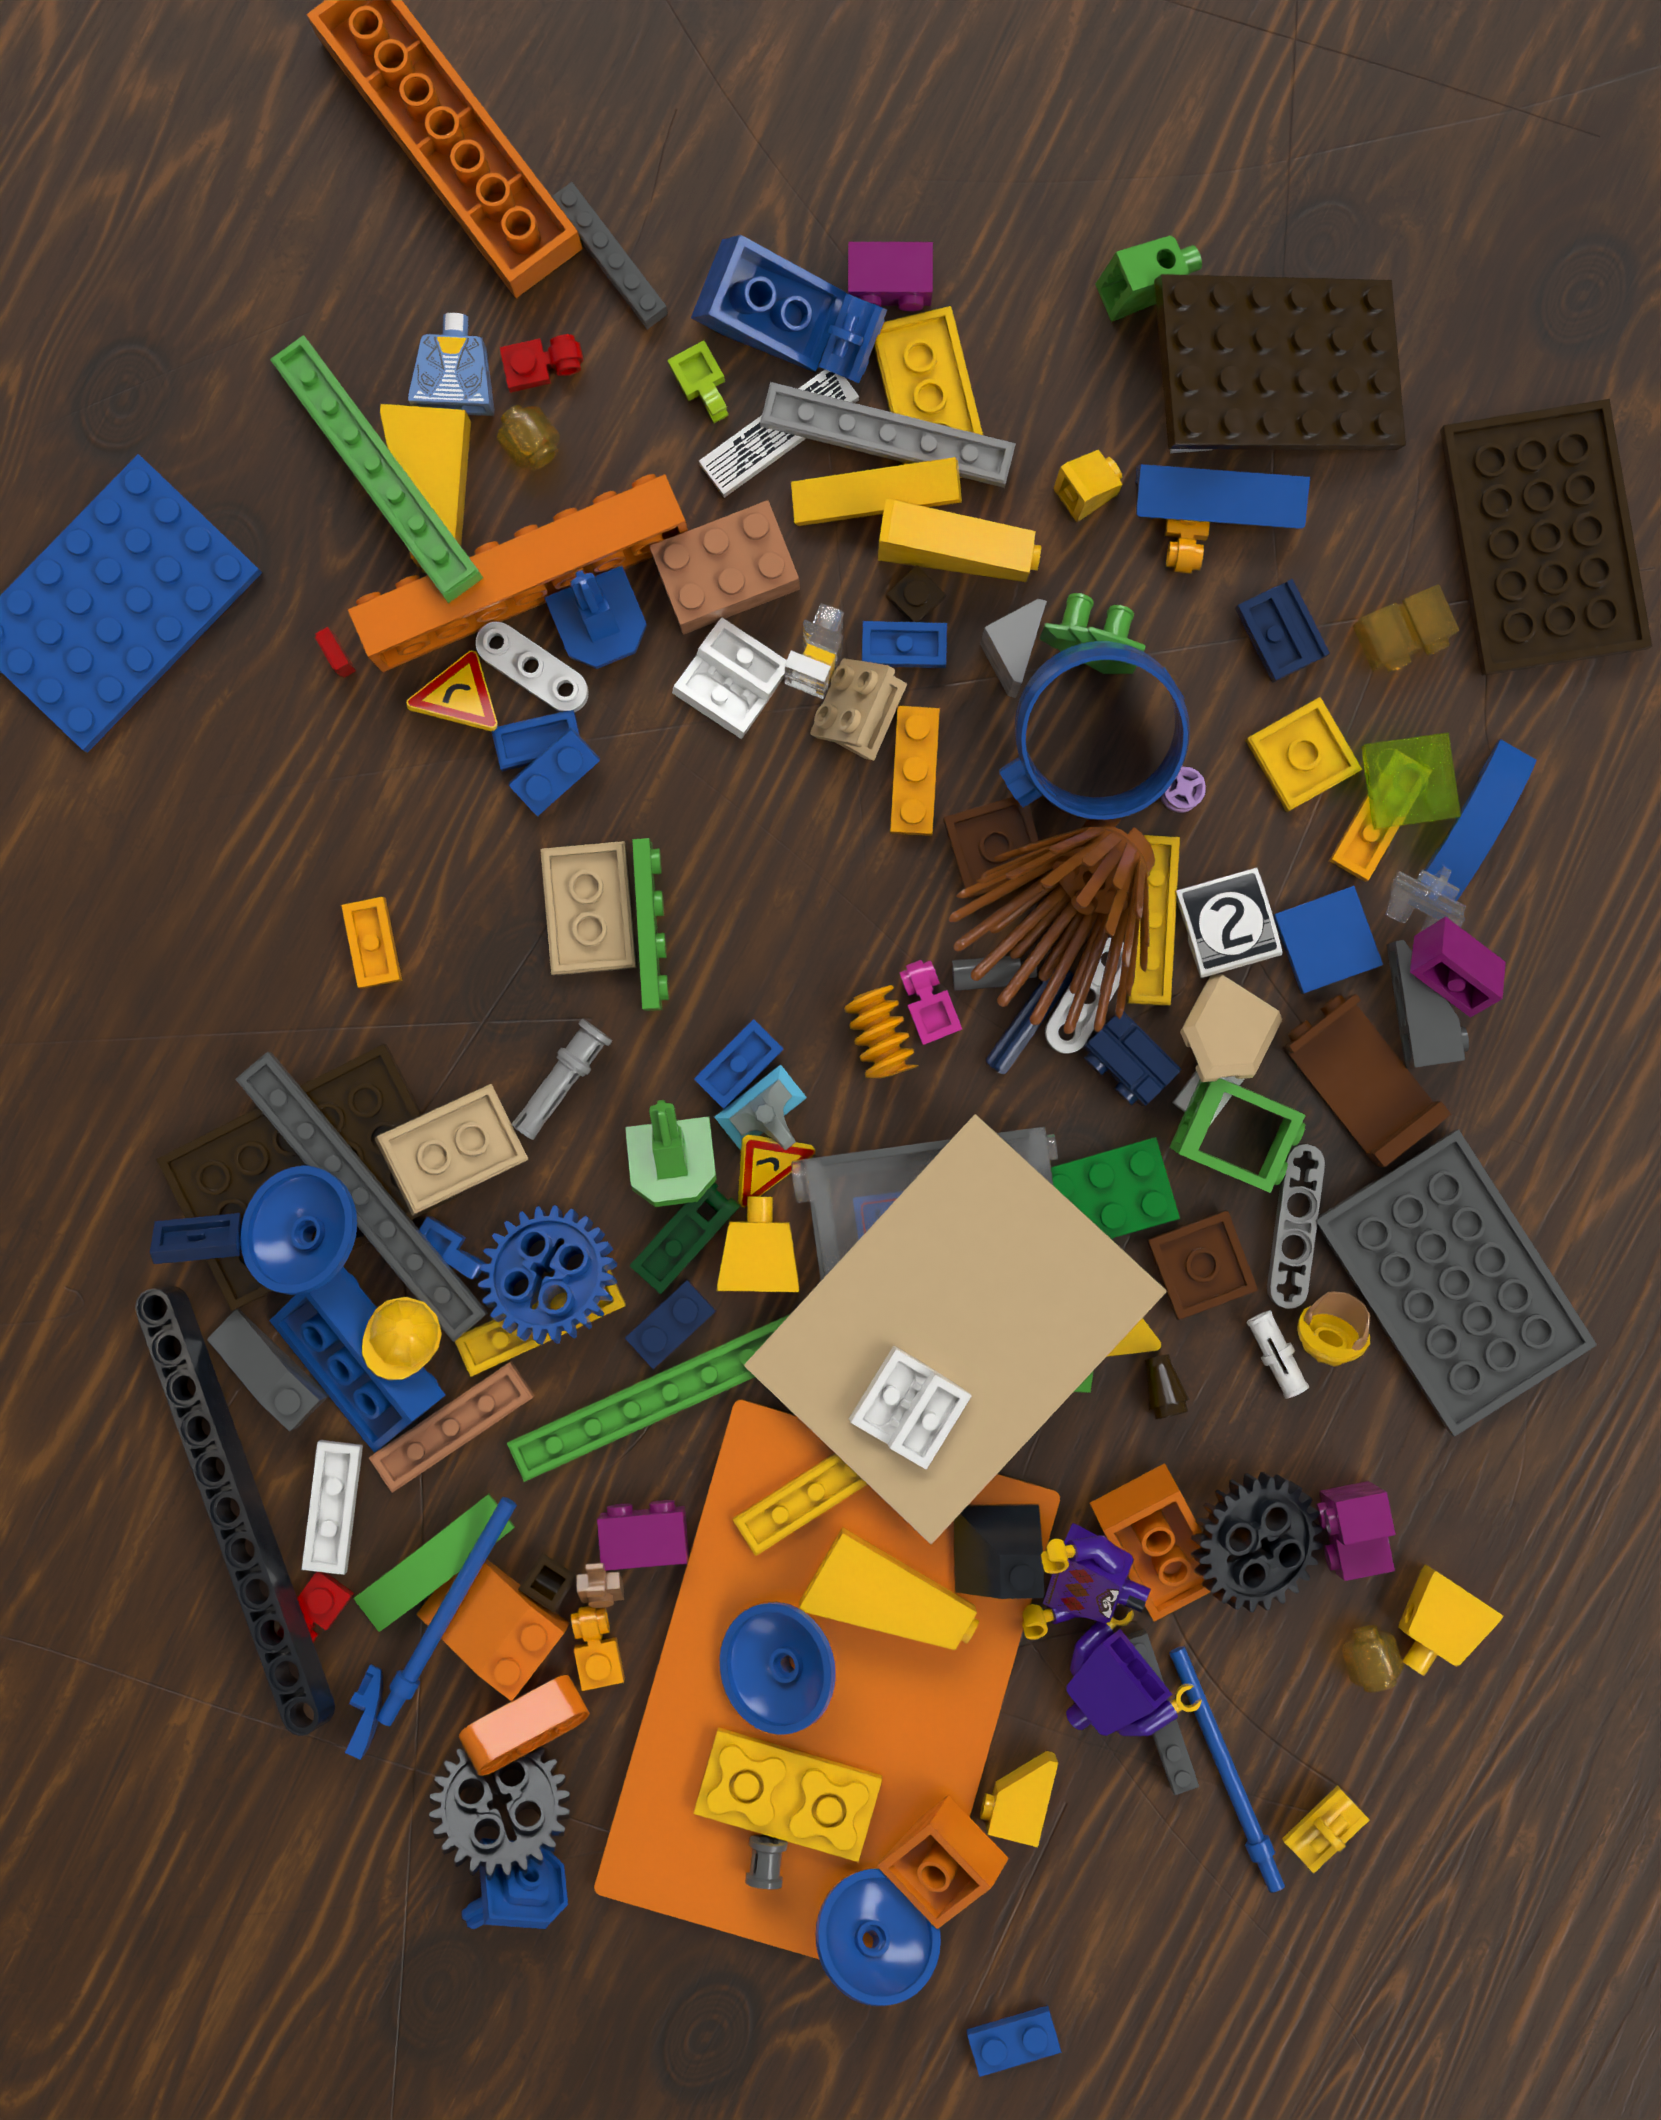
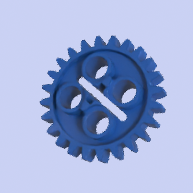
M556 1205L552 1207L549 1216L538 1206L535 1209V1218L531 1220L522 1211L519 1213L520 1225L515 1227L512 1223L506 1221L504 1224L508 1234L505 1237L495 1233L492 1235L493 1239L499 1244L497 1249L488 1248L483 1251L492 1261L491 1264H483L479 1268L489 1278L479 1282L478 1285L483 1291L491 1292L482 1301L488 1308L496 1307L490 1316L497 1322L504 1320L502 1328L508 1333H512L517 1329V1336L523 1341H526L532 1332L534 1341L540 1345L545 1341L547 1333H549V1336L556 1344H559L561 1341L562 1331H566L575 1339L577 1338L576 1325L581 1323L584 1327L591 1329L592 1325L588 1316L593 1313L603 1317L604 1312L598 1306L599 1301H612L613 1299L605 1290V1286L617 1284V1279L607 1273V1271L617 1267V1262L613 1258L605 1256L614 1249L608 1241L601 1242L605 1234L599 1227L591 1230L593 1222L587 1216L578 1222V1214L574 1209H570L563 1218L561 1209ZM544 1240L546 1244L542 1253L533 1257L529 1256L531 1246L537 1241ZM564 1240V1244L557 1250L559 1241ZM576 1254L584 1255L583 1263L580 1267L574 1270H567L568 1261L572 1256ZM553 1270L555 1271L553 1277L545 1276L544 1279L541 1278L544 1272L551 1273ZM528 1279L529 1285L527 1290L521 1295L513 1296L515 1284L520 1280ZM567 1293V1301L564 1306L557 1310H551L552 1299L557 1294ZM539 1301L538 1307L532 1309V1305Z

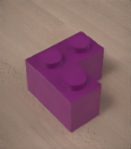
M1370 1481L1319 1491L1322 1503L1316 1504V1510L1320 1512L1317 1518L1322 1529L1327 1528L1330 1545L1324 1546V1552L1329 1570H1335L1336 1575L1344 1581L1395 1571L1388 1537L1396 1534L1387 1492Z

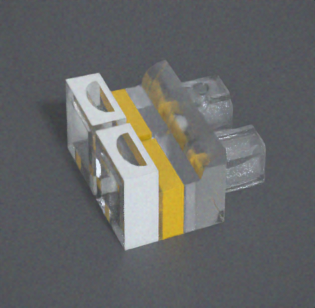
M821 603L813 623L804 619L803 646L805 652L802 655L792 650L790 651L785 663V684L824 699L832 675L842 655L844 635L841 634L844 625L842 623L844 612Z

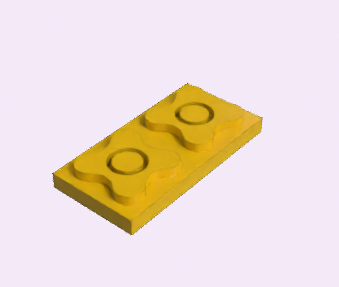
M718 1727L693 1814L859 1862L882 1783V1775Z

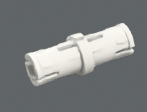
M1271 1310L1249 1319L1247 1324L1250 1326L1264 1354L1261 1357L1263 1364L1270 1366L1285 1399L1304 1392L1309 1388V1385L1305 1381L1292 1355L1295 1352L1293 1345L1286 1343L1272 1316ZM1269 1338L1272 1339V1341H1273V1343H1274V1345H1275V1347H1276V1349H1277V1351H1278V1354H1279L1281 1360L1283 1361V1363H1284V1365H1285V1367H1286L1287 1370H1284V1368H1283V1366H1282V1364H1281V1362H1280V1360H1279V1358H1278V1355H1277L1275 1349L1273 1348V1346H1272V1344H1271Z

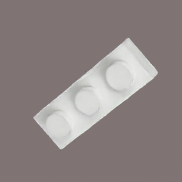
M326 1440L317 1442L302 1570L343 1575L347 1572L363 1445Z

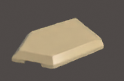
M1211 975L1180 1030L1185 1045L1192 1048L1198 1062L1196 1070L1201 1082L1217 1081L1221 1077L1235 1076L1236 1079L1253 1078L1282 1022L1279 1010L1224 975Z

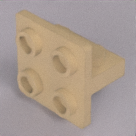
M846 658L842 659L832 675L831 686L824 702L815 714L814 725L810 734L818 739L833 741L864 759L874 761L907 683L893 676L895 669L888 665Z

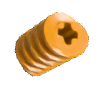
M893 985L855 996L854 1000L844 1008L848 1014H859L857 1018L850 1022L849 1026L853 1030H864L854 1041L857 1046H869V1049L860 1055L862 1062H874V1065L865 1072L867 1078H885L919 1066L905 1064V1060L915 1052L914 1049L900 1048L899 1045L909 1037V1033L895 1032L894 1028L902 1023L904 1018L903 1016H890L889 1012L899 1005L898 1000H885L884 998L887 993L894 989Z

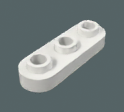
M491 622L483 626L478 632L476 649L481 658L558 712L571 710L577 712L587 702L588 686L578 672L509 625L502 622ZM495 636L504 638V644L499 649H492L489 646L490 640ZM528 660L538 661L539 667L535 672L527 673L524 671V665ZM564 683H570L574 688L572 694L567 697L559 695L558 692L559 687Z
M1111 938L1107 939L1103 953L1109 951ZM1124 942L1121 948L1110 1000L1119 986ZM1101 958L1090 986V990L1094 992L1095 999L1091 1004L1084 1003L1072 1039L1065 1041L1058 1034L1059 1028L1065 1024L1075 994L1070 992V985L1046 1025L1045 1037L1047 1043L1059 1053L1069 1054L1078 1051L1085 1045L1094 1030V1020L1105 966L1101 963Z

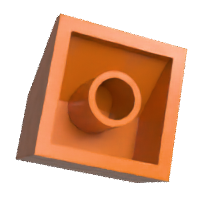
M948 1795L911 1827L882 1858L877 1867L936 1929H939L992 1888L1009 1858Z

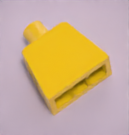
M748 1196L747 1221L729 1222L717 1291L799 1292V1279L790 1222H773V1197Z
M1425 1564L1398 1626L1404 1633L1415 1640L1402 1662L1425 1676L1438 1655L1457 1667L1502 1620L1503 1615Z

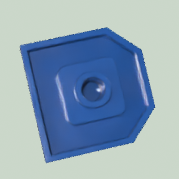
M622 565L597 576H594L593 573L584 574L583 570L577 571L575 573L576 578L570 582L571 587L544 597L569 658L599 669L637 652L647 624Z
M482 1838L480 1843L488 1845L494 1843L497 1839ZM542 1848L543 1864L540 1866L530 1858L527 1860L528 1873L525 1875L516 1865L511 1867L510 1879L506 1880L502 1868H496L493 1878L488 1880L486 1867L481 1866L482 1897L471 1902L462 1910V1919L466 1921L467 1927L470 1929H477L482 1925L546 1929L568 1905L564 1864L551 1851Z

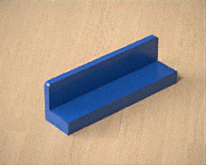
M1143 464L1137 466L1135 484H1138L1136 515L1138 517L1296 529L1305 527L1310 477Z

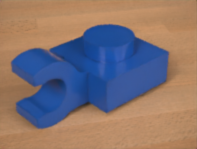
M427 1216L419 1230L446 1263L472 1280L475 1277L479 1278L482 1273L479 1268L487 1263L460 1249L466 1237L434 1217Z

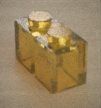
M1439 584L1402 600L1403 604L1397 605V603H1394L1361 617L1353 625L1373 672L1383 667H1386L1388 673L1410 664L1412 661L1409 655L1424 650L1426 656H1429L1450 646L1448 639L1455 635L1459 628Z

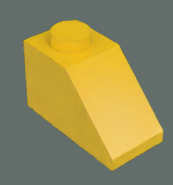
M1098 449L1062 465L1053 489L1075 521L1079 522L1119 494L1123 485L1120 479L1123 476L1115 461L1111 457L1105 459Z
M1045 1751L996 1781L992 1795L985 1793L980 1819L986 1820L987 1835L1038 1847L1058 1767L1055 1753Z

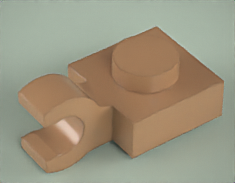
M604 1563L586 1564L587 1574L576 1575L577 1593L582 1603H588V1606L593 1608H605L614 1605V1601L624 1600V1583L620 1572L606 1573Z

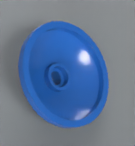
M313 1166L291 1167L269 1178L252 1197L245 1211L241 1226L242 1255L252 1276L266 1288L289 1295H299L314 1291L334 1278L346 1263L352 1251L357 1232L356 1208L349 1190L335 1175ZM317 1230L316 1236L312 1241V1235Z
M762 1603L742 1612L732 1622L724 1636L720 1651L722 1683L731 1704L749 1724L767 1733L785 1735L811 1726L823 1715L834 1692L836 1678L835 1661L831 1646L824 1632L808 1614L786 1603ZM790 1656L794 1661L795 1669L790 1665Z
M880 1869L863 1870L841 1880L825 1898L816 1922V1947L819 1960L826 1975L838 1990L859 2003L870 2006H888L903 2002L917 1994L925 1986L936 1968L941 1945L940 1928L936 1929ZM865 1933H869L873 1938L871 1948L866 1947L863 1942Z

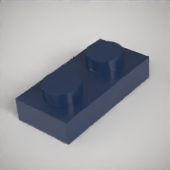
M240 1213L155 1221L150 1247L153 1264L240 1256L242 1226Z
M687 1280L625 1339L654 1369L714 1314L716 1309Z

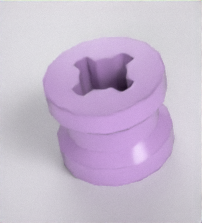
M1182 767L1174 782L1160 797L1162 803L1167 809L1177 813L1192 810L1201 802L1205 795L1206 785L1204 778L1197 770L1190 767Z

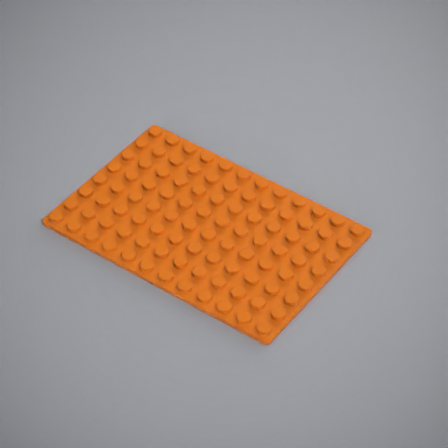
M740 1399L734 1403L594 1889L600 1896L819 1959L815 1936L816 1922L820 1908L834 1886L854 1873L868 1869H879L877 1865L882 1858L925 1813L948 1795L970 1817L1022 1636V1623L1024 1621L1022 1614L1024 1609L1031 1604L1032 1598L998 1599L956 1593L953 1522L930 1544L868 1484L755 1556L734 1523L733 1518L835 1452L795 1414ZM997 1474L969 1505L1039 1504L1044 1552L1048 1545L1060 1496L1053 1489ZM842 1527L975 1605L977 1614L974 1618L979 1620V1624L969 1642L961 1641L956 1650L806 1613L819 1625L831 1646L836 1670L835 1687L831 1701L823 1715L811 1726L792 1734H771L749 1724L731 1704L722 1683L720 1651L724 1636L732 1622L745 1610L762 1603L780 1602L799 1608L801 1597ZM790 1656V1665L795 1669L794 1661ZM718 1727L882 1775V1783L859 1862L788 1842L787 1850L782 1852L780 1876L783 1877L782 1887L768 1890L747 1885L745 1883L746 1873L750 1872L752 1857L749 1838L753 1835H760V1833L693 1814ZM865 1933L863 1942L868 1948L872 1947L873 1938L869 1933Z

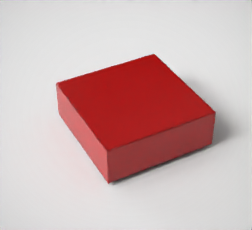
M329 627L315 633L316 641L331 667L340 677L345 678L356 671L336 634Z

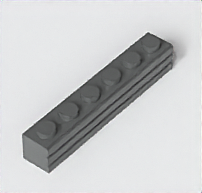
M569 183L554 194L552 198L577 229L582 245L645 328L648 330L668 315L665 303L574 183Z
M1145 1629L1125 1635L1164 1683ZM1176 1719L1152 1734L1174 1795L1199 1787Z

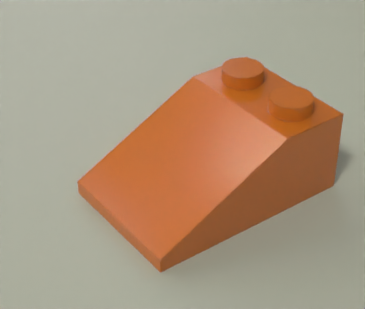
M1165 1463L1090 1502L1107 1539L1115 1546L1131 1554L1134 1558L1128 1575L1130 1580L1151 1588L1145 1607L1154 1622L1210 1593L1209 1590L1202 1586L1204 1579L1194 1571L1201 1563L1191 1557L1193 1551L1201 1548L1200 1545L1191 1540V1536L1200 1534L1202 1531L1195 1522L1196 1520Z
M486 1559L441 1639L479 1677L512 1702L563 1636L570 1623L556 1612L553 1613L518 1590L521 1586L519 1583ZM458 1573L436 1589L416 1614L426 1625L429 1626Z

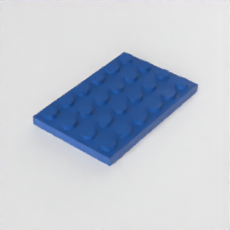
M137 454L0 595V671L72 741L88 753L262 572L147 461Z

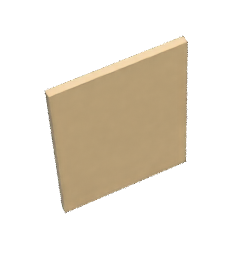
M974 1114L744 1366L921 1536L932 1544L1160 1300L1167 1290L978 1115ZM893 1346L921 1361L972 1395L927 1469L889 1448L888 1444L855 1426L849 1420V1417Z

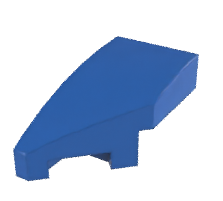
M372 1664L369 1665L358 1691L354 1693L349 1703L364 1711L345 1751L346 1754L359 1760L362 1759L370 1747L378 1724L376 1717L382 1706L383 1673L382 1669Z

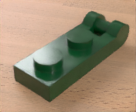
M716 1182L711 1185L698 1202L685 1203L629 1265L660 1294L663 1293L741 1206L732 1197L728 1200L717 1190L719 1185ZM704 1202L717 1212L709 1222L697 1212Z

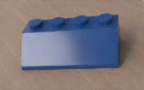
M342 1267L335 1277L322 1287L308 1293L295 1295L269 1321L375 1453L441 1400L445 1393L438 1386L435 1377L427 1372L424 1367L404 1380L383 1379L376 1376L367 1367L362 1356L363 1336L368 1321L378 1307L371 1302L359 1287L356 1278Z

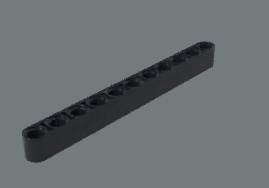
M175 1286L146 1290L140 1294L136 1301V1315L282 1722L292 1734L298 1736L308 1735L331 1720L335 1711L334 1699L190 1300L182 1289ZM161 1297L167 1305L165 1315H162L159 1310V1300ZM175 1337L181 1343L182 1349L179 1356L173 1349ZM189 1377L193 1379L196 1385L194 1396L190 1394L187 1387ZM203 1418H206L210 1424L209 1436L202 1429ZM217 1458L221 1459L225 1465L224 1476L219 1474L216 1468ZM232 1498L237 1501L240 1507L238 1517L231 1510ZM246 1539L251 1541L254 1546V1557L250 1556L245 1549ZM260 1580H263L268 1585L269 1597L262 1594L259 1586ZM275 1621H278L284 1628L283 1638L275 1632ZM289 1662L297 1666L299 1671L298 1679L291 1675ZM304 1703L311 1706L314 1712L313 1720L306 1716L303 1708Z

